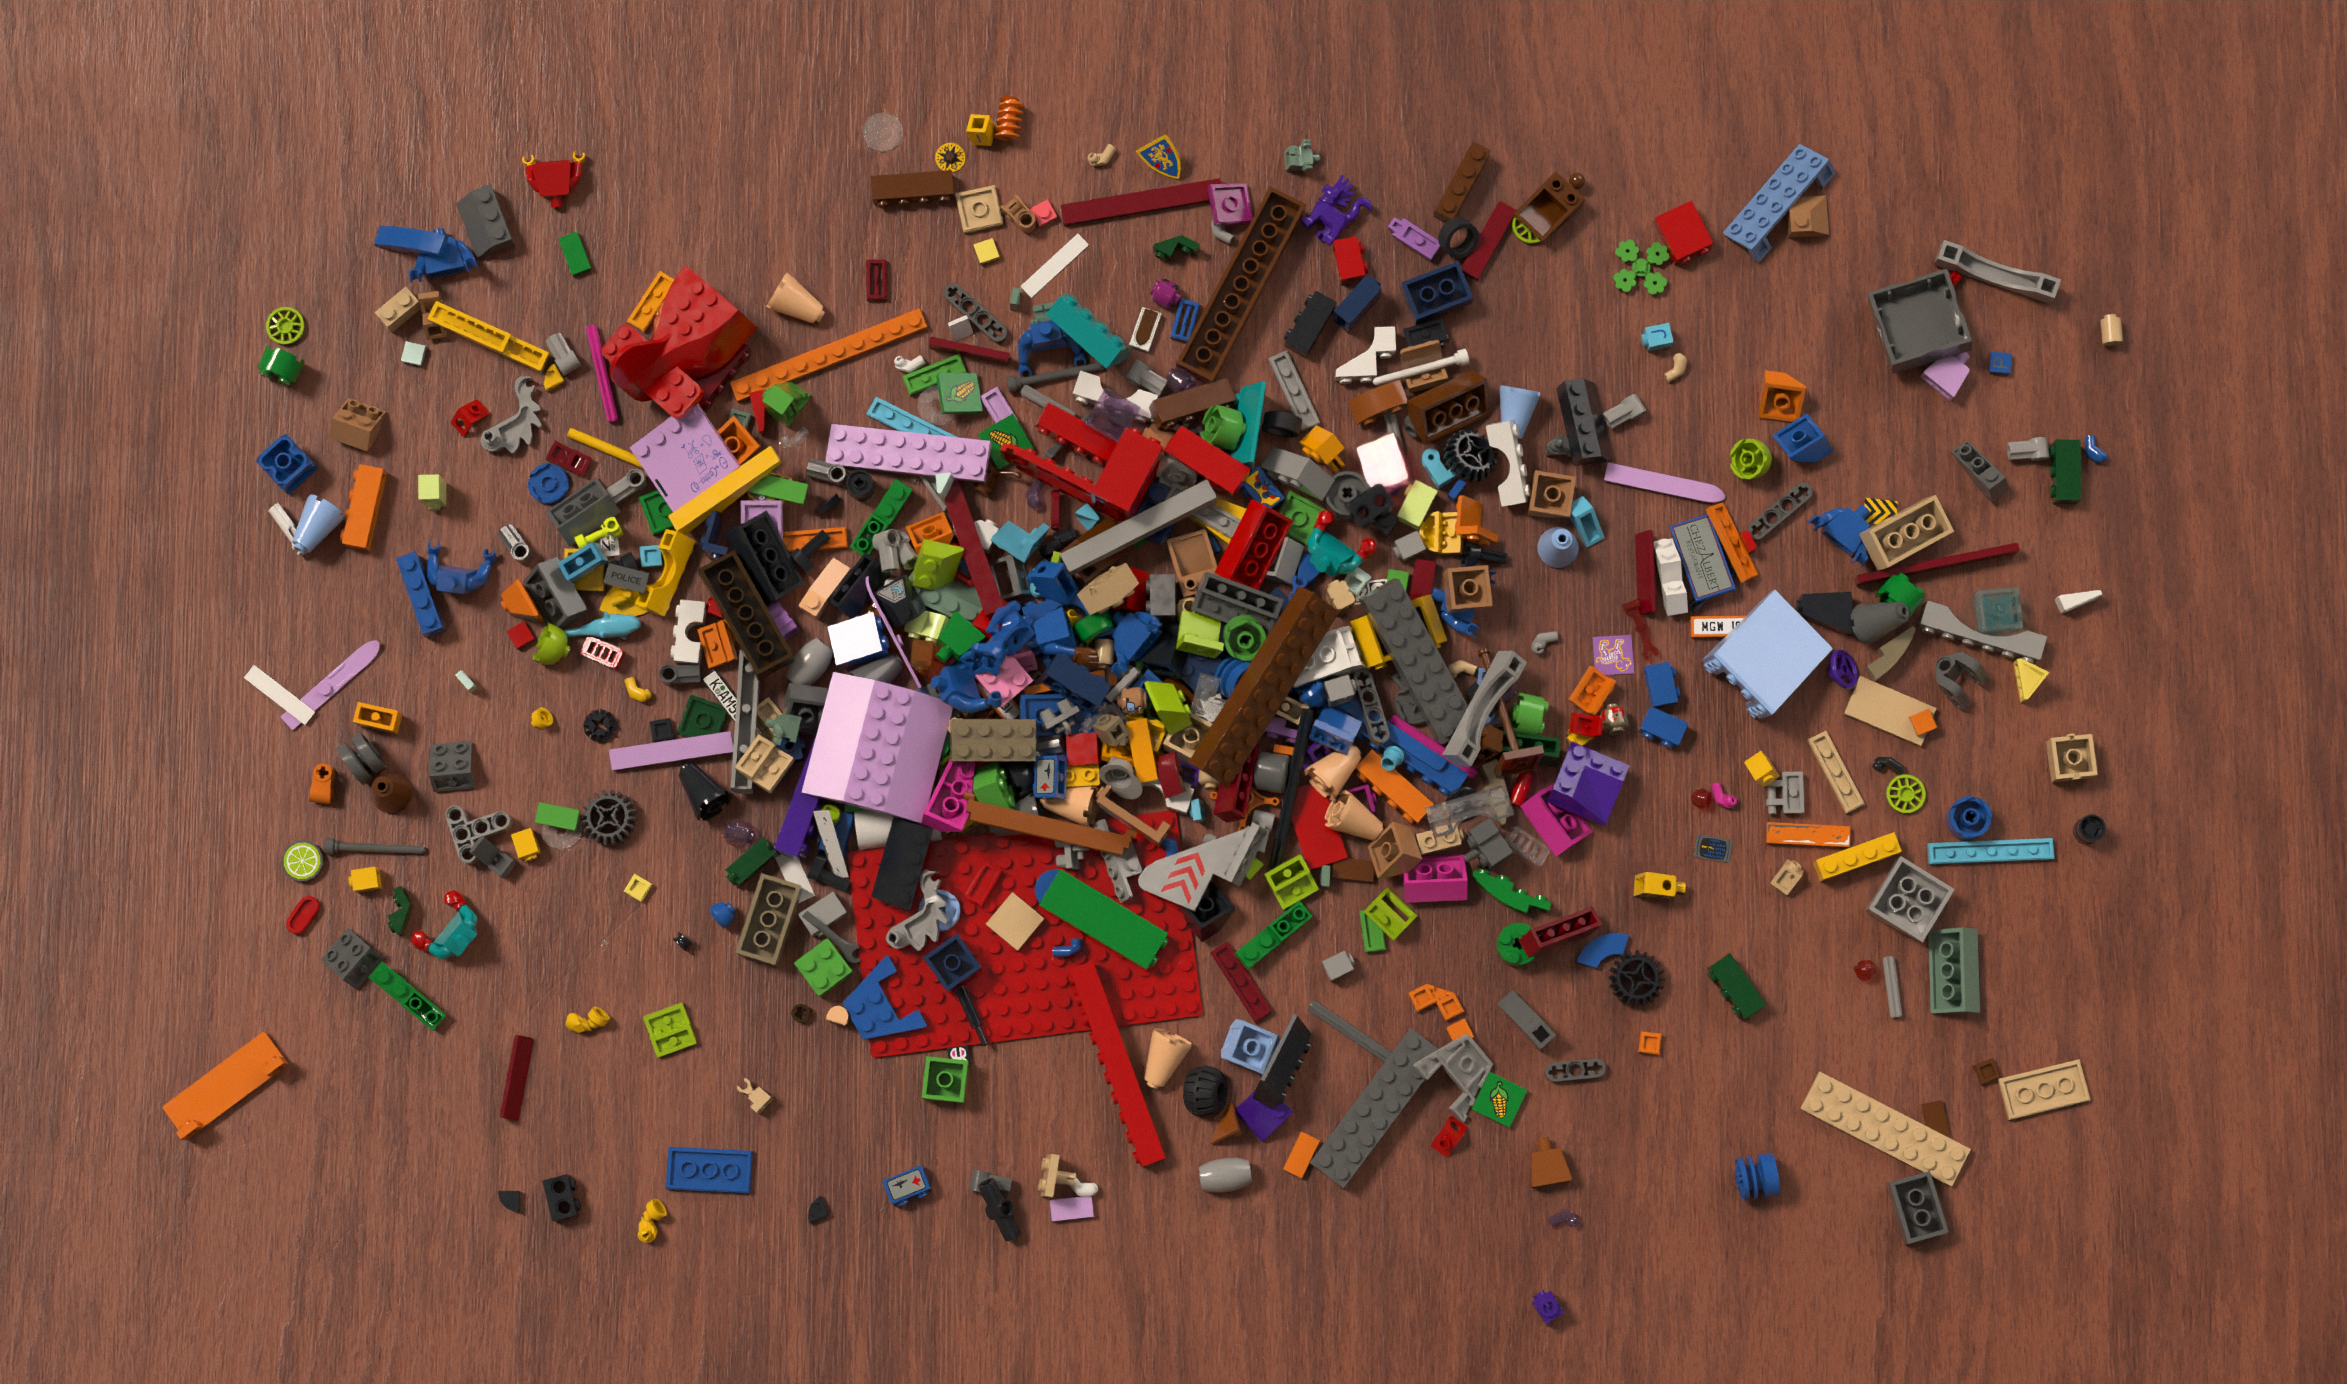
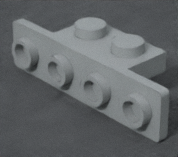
M1105 819L1092 825L1095 829L1110 832ZM1130 839L1129 849H1123L1122 856L1100 851L1101 856L1105 860L1108 875L1112 879L1115 894L1120 902L1133 897L1127 878L1143 872Z

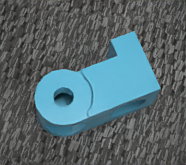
M1427 449L1424 451L1422 465L1437 489L1456 479L1455 472L1445 469L1440 461V455L1437 450Z

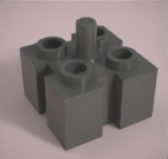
M1488 818L1468 832L1466 842L1472 851L1463 857L1467 863L1477 857L1483 868L1487 866L1491 870L1508 859L1513 852L1499 833L1492 819Z

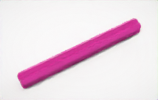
M589 325L586 327V332L607 421L613 423L618 421V415L605 359L601 352V341L597 326Z
M1393 715L1390 718L1389 722L1445 758L1442 755L1446 749L1445 747L1398 716ZM1457 766L1468 773V777L1471 779L1478 773V769L1473 766Z

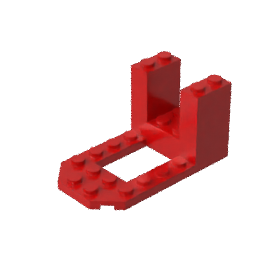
M1125 428L1096 485H1093V481L1085 476L1079 478L1074 475L1075 472L1067 467L1062 469L1056 466L1057 463L1046 457L1044 460L1038 457V453L1030 448L1025 450L1012 443H1003L1000 453L1002 459L1007 463L1011 461L1016 463L1015 468L1020 472L1055 490H1060L1061 493L1083 504L1087 503L1092 509L1122 523L1134 517L1142 505L1150 486L1156 478L1160 463L1158 459L1163 451V446L1160 445L1161 442L1153 437L1148 439L1142 436L1143 433L1135 428H1131V430Z

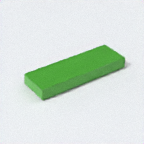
M957 354L902 376L909 395L912 396L937 386L936 376L938 373H967L960 355Z
M766 475L746 492L804 505L809 485Z

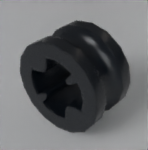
M678 932V936L672 940L684 951H687V947L689 945L692 946L693 943Z

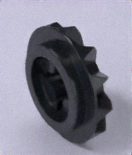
M599 709L592 710L586 716L583 726L585 734L591 740L604 742L615 734L617 723L615 717L609 711ZM604 719L603 725L607 730L600 728L596 731L597 726L593 721L600 722Z

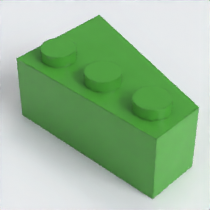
M786 382L774 384L772 388H767L762 395V402L767 413L788 428L812 395L795 383Z

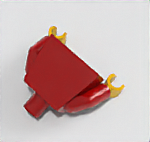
M573 152V160L536 162L533 155H531L532 160L530 162H527L526 158L523 157L522 161L526 166V180L540 196H550L551 207H562V195L570 194L571 190L576 188L581 178L583 164L586 160L585 153L583 152L582 158L579 159L576 158V152Z

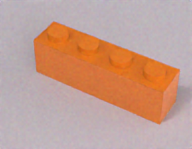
M359 464L358 470L356 469L354 472L353 481H355L354 489H351L349 493L350 508L346 509L344 517L346 526L345 529L341 530L340 541L347 548L370 552L387 472L383 468Z
M1371 750L1356 766V777L1363 783L1367 781L1373 786L1371 790L1379 797L1383 795L1388 799L1387 804L1395 811L1399 809L1404 813L1402 817L1408 823L1412 824L1414 822L1417 825L1432 809L1434 803L1395 769L1392 771L1385 770L1381 766L1382 758Z

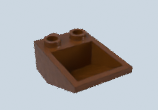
M1555 171L1513 215L1541 242H1544L1584 205L1585 198L1575 190L1584 186V176L1580 173H1574L1570 176L1568 183ZM1555 183V184H1556L1557 186H1559V187H1558V188H1554V187H1553V184ZM1567 197H1570L1573 202H1569Z
M1109 516L1074 540L1061 553L1117 524ZM1133 544L1078 572V575L1088 585L1098 575L1109 571L1112 566H1115L1136 548ZM1092 569L1094 572L1088 576L1087 571Z

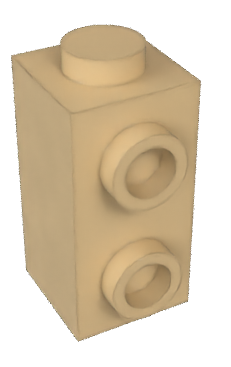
M1454 824L1416 834L1415 839L1421 856L1460 847L1464 836L1462 829H1458L1457 825Z

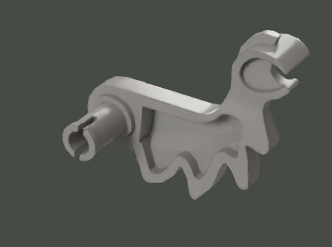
M520 376L515 382V392L519 399L520 407L518 413L482 433L480 442L486 451L494 453L506 448L510 453L515 454L519 450L521 439L531 446L533 440L532 425L540 429L543 427L535 413L541 412V408L531 398L536 387L534 385L532 387L526 386V382L533 381L530 376Z
M928 869L922 872L920 887L925 898L924 908L889 930L886 935V941L891 947L902 949L912 945L916 950L921 951L926 946L927 935L934 942L938 941L940 934L938 920L944 924L949 923L947 916L941 909V907L947 906V902L937 894L941 880L933 881L931 879L932 874L939 872L928 871Z

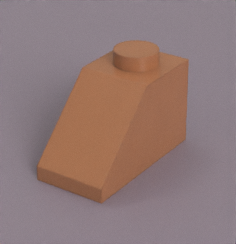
M1153 423L1149 428H1145L1142 436L1148 439L1153 437L1159 440L1164 450L1176 432L1169 429L1165 430V428L1157 430L1155 423ZM1162 451L1158 461H1161L1166 453Z

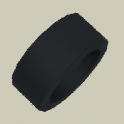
M1461 217L1452 218L1447 221L1438 235V243L1441 249L1452 258L1458 259L1471 254L1479 241L1477 228ZM1466 228L1467 236L1463 243L1451 248L1450 240L1454 233L1459 229Z
M1268 411L1264 414L1262 430L1280 437L1300 436L1302 419L1299 416L1286 412Z

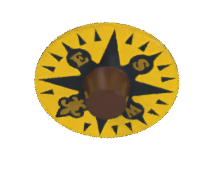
M955 143L942 145L935 155L936 164L943 171L952 170V172L960 170L966 159L964 150Z

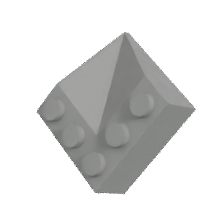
M1900 856L1894 862L1865 912L1894 929L1923 942L1955 889Z

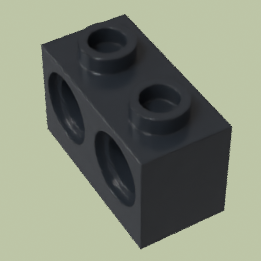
M1376 483L1343 506L1356 526H1364L1365 528L1375 521L1373 518L1379 514L1383 516L1392 510L1390 507L1395 503L1382 483ZM1377 495H1381L1383 498V503L1380 506H1376L1374 503ZM1363 506L1366 509V515L1360 518L1357 511Z
M569 1174L542 1180L552 1222L580 1216L579 1210H582L579 1198H575L574 1190L577 1188L574 1177L570 1178ZM560 1181H563L566 1186L562 1193H558L555 1188L556 1184ZM564 1202H568L571 1206L570 1211L566 1214L561 1211V1205Z

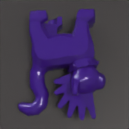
M1341 175L1334 186L1325 185L1322 188L1323 196L1319 197V201L1314 206L1309 217L1303 216L1300 220L1307 230L1319 221L1323 223L1326 227L1323 231H1318L1316 237L1328 246H1331L1333 241L1339 237L1341 231L1350 222L1355 220L1359 215L1361 206H1365L1369 211L1372 210L1371 201L1367 198L1357 199L1347 214H1343L1335 208L1336 204L1346 207L1347 204L1345 202H1351V199L1347 197L1354 195V192H1348L1354 185L1346 186L1349 179L1342 183L1344 175Z

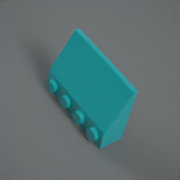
M1070 294L1060 296L1047 312L1046 316L1106 369L1129 358L1128 347L1124 345V341L1119 336L1113 335L1106 324L1098 322L1090 310L1080 306L1074 296Z
M1264 381L1241 387L1240 393H1236L1235 405H1238V410L1242 414L1243 423L1246 424V431L1243 435H1240L1236 449L1231 451V453L1227 452L1228 455L1249 467L1250 473L1254 471L1266 390V382Z

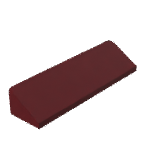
M1647 530L1635 535L1639 615H1653L1656 611L1653 531Z
M521 1035L514 1037L500 1118L519 1120L534 1042L533 1038Z

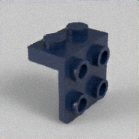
M715 511L707 518V533L702 536L700 547H702V551L707 558L713 560L730 553L728 547L716 545L722 525V518Z

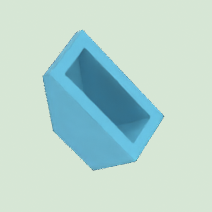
M1583 496L1572 501L1570 520L1584 545L1589 547L1604 539L1605 537L1591 504Z

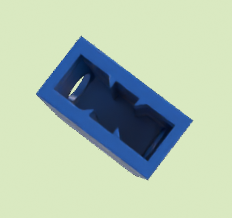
M1040 562L1035 570L1030 571L1027 575V581L1035 585L1042 597L1068 605L1078 591L1064 563Z

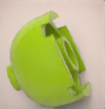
M1742 439L1734 445L1730 452V457H1732L1731 469L1740 478L1750 480L1760 478L1768 472L1771 466V452L1767 445L1760 440Z
M548 622V627H544L536 644L539 651L538 653H533V661L545 665H553L559 662L562 657H567L570 646H567L568 638L566 633L560 627Z

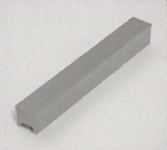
M1205 480L1061 553L1060 556L1072 576L1216 502L1217 497L1208 480Z
M741 650L739 654L731 790L732 793L753 794V782L736 770L735 766L757 736L760 680L758 681Z

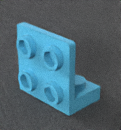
M1007 521L992 536L991 542L1012 554L1016 559L1025 562L1042 545L1050 527L1043 523L1038 529L1035 527L1029 534L1014 523Z

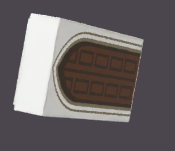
M1142 307L1129 343L1130 347L1149 352L1162 313Z

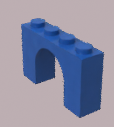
M1079 592L1075 594L1068 605L1045 598L1043 602L1031 601L1026 603L1025 607H1022L1023 614L1029 615L1033 619L1031 625L1033 630L1035 621L1039 620L1047 611H1054L1060 607L1077 608L1084 612L1086 616L1090 615L1077 595ZM1113 628L1097 635L1094 640L1112 637ZM1039 646L1033 648L1035 658L1044 654Z

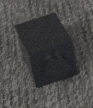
M1390 512L1383 516L1379 514L1374 518L1375 521L1369 528L1384 539H1387L1397 525L1399 518Z

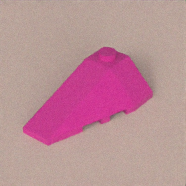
M949 760L923 813L922 824L940 832H962L970 815L966 813L968 800H964L963 796L965 791L972 793L975 761Z

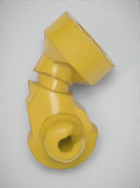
M594 1006L588 1013L589 1020L582 1018L576 1013H570L567 1016L565 1025L569 1030L578 1033L592 1031L593 1028L605 1026L610 1020V1016L601 1008Z
M656 1198L646 1204L644 1216H641L637 1236L639 1240L645 1243L652 1242L657 1236L658 1231L653 1220L659 1221L667 1215L665 1206Z

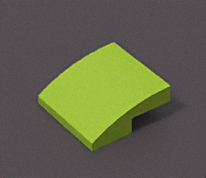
M683 1002L643 1016L657 1058L697 1044Z

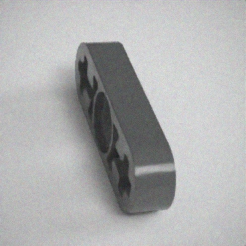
M1597 1058L1556 1062L1549 1064L1545 1068L1544 1074L1550 1082L1591 1079L1602 1076L1605 1073L1606 1066L1602 1060ZM1594 1062H1597V1066H1601L1598 1074H1595L1592 1070L1587 1071L1588 1076H1584L1585 1068L1583 1063H1587L1586 1067H1592ZM1576 1064L1581 1068L1579 1076H1572L1569 1073L1571 1065ZM1562 1065H1566L1565 1073L1567 1078H1563L1564 1073L1557 1074L1556 1078H1553V1075H1549L1548 1071H1551L1552 1067H1555L1556 1070H1563Z

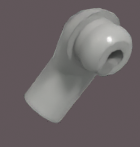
M1557 631L1538 634L1532 642V651L1536 654H1541L1547 643L1558 641Z

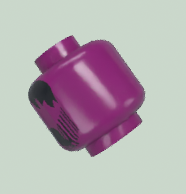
M1165 278L1161 281L1157 280L1150 293L1153 302L1167 309L1171 308L1173 304L1177 306L1182 297L1179 294L1180 287Z

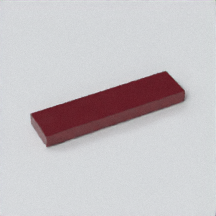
M1501 201L1498 202L1479 235L1476 248L1467 256L1461 267L1464 274L1478 281L1514 217L1513 214L1517 211L1516 209Z
M930 337L929 340L930 349L1006 365L1010 364L1011 357L1008 352L936 337Z
M1228 941L1211 951L1210 954L1254 1023L1272 1013L1271 1008L1248 972L1234 955L1235 952Z

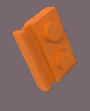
M724 620L697 629L708 668L713 669L738 659L730 630Z

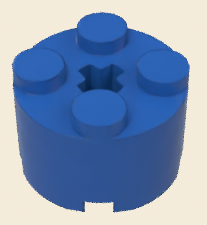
M1966 796L1957 800L1946 813V824L1949 831L1960 840H1972L1981 836L1988 830L1992 820V812L1988 804L1974 796ZM1971 815L1973 819L1966 821L1965 817Z

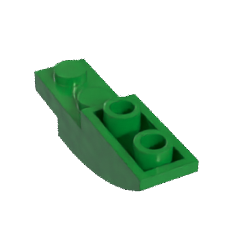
M895 479L874 513H871L850 548L862 556L864 553L870 555L875 549L873 546V536L891 528L914 490L900 480Z
M1482 869L1472 873L1471 877L1486 894L1514 911L1526 914L1528 907L1547 913L1550 910L1551 902L1547 901L1548 898L1536 895L1534 898L1528 896V892L1516 889L1515 892L1512 891L1514 883L1510 882L1509 877L1498 875V878L1490 876V872Z
M1299 900L1269 924L1267 928L1235 952L1234 955L1248 970L1313 916Z
M383 961L368 977L432 1031L445 1018L446 1014Z

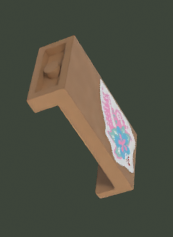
M1109 784L1105 788L1102 786L1095 796L1097 797V806L1130 829L1137 831L1139 835L1157 847H1160L1171 831V826L1163 821L1158 830L1155 831L1108 799L1112 793V786Z

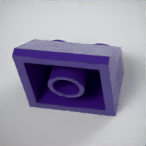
M1253 1092L1235 1109V1112L1263 1142L1293 1114V1111L1284 1102L1282 1104L1278 1102L1275 1109L1253 1099Z

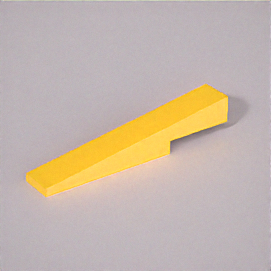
M438 301L435 302L427 319L541 374L550 357L549 352Z
M769 446L670 514L668 517L676 531L686 536L707 519L713 511L721 513L781 464L780 458L774 448Z

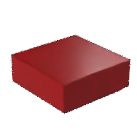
M1746 530L1739 536L1748 554H1751L1756 550L1757 546L1750 532Z
M525 621L506 631L517 650L535 640Z

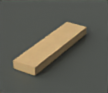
M1827 731L1808 739L1807 742L1845 814L1864 805L1865 803Z

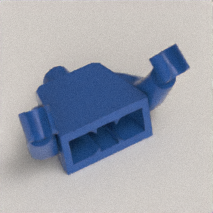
M444 228L433 230L434 233L446 235ZM451 236L448 237L442 257L428 253L427 255L419 254L414 269L409 271L410 282L415 279L422 282V277L425 274L429 279L465 271L469 272L470 268L476 267L477 269L479 266L470 249L461 240H455Z
M1052 320L1031 324L1018 341L1019 362H1021L1018 366V372L1021 378H1023L1022 373L1026 370L1029 376L1032 375L1030 366L1027 364L1032 353L1066 347L1069 344L1072 352H1075L1074 364L1076 367H1078L1079 359H1082L1086 365V354L1081 352L1082 347Z
M1860 505L1855 512L1848 507L1845 510L1843 508H1835L1821 515H1815L1808 521V524L1812 523L1815 526L1814 531L1824 527L1821 530L1824 536L1850 557L1855 552L1852 562L1858 561L1861 563V567L1864 566L1868 559V551L1859 534L1870 527L1864 520L1870 513L1865 506Z
M429 542L427 552L430 556L427 561V578L432 585L436 586L438 591L460 594L476 591L486 584L492 568L490 564L497 561L495 550L489 555L488 549H484L485 563H482L479 569L475 570L438 565V557L436 556L440 554V543L438 542V547L432 548L431 542Z
M1489 570L1490 584H1495L1496 581L1492 580L1491 576L1496 574V572ZM1434 588L1432 598L1434 601L1442 603L1440 613L1443 620L1455 631L1470 635L1476 639L1477 636L1474 632L1481 630V628L1471 623L1475 610L1447 613L1445 591Z
M1121 611L1113 616L1112 620L1117 625V628L1112 633L1117 662L1111 668L1112 673L1120 677L1122 671L1126 672L1128 670L1127 666L1130 661H1140L1162 633L1158 629L1162 625L1158 617L1146 612L1129 613L1125 616Z
M961 661L946 666L941 670L939 676H934L931 680L932 688L938 689L943 703L965 713H976L989 708V705L998 708L1002 704L999 691H993L990 694V699L980 698L974 676L969 674V667Z

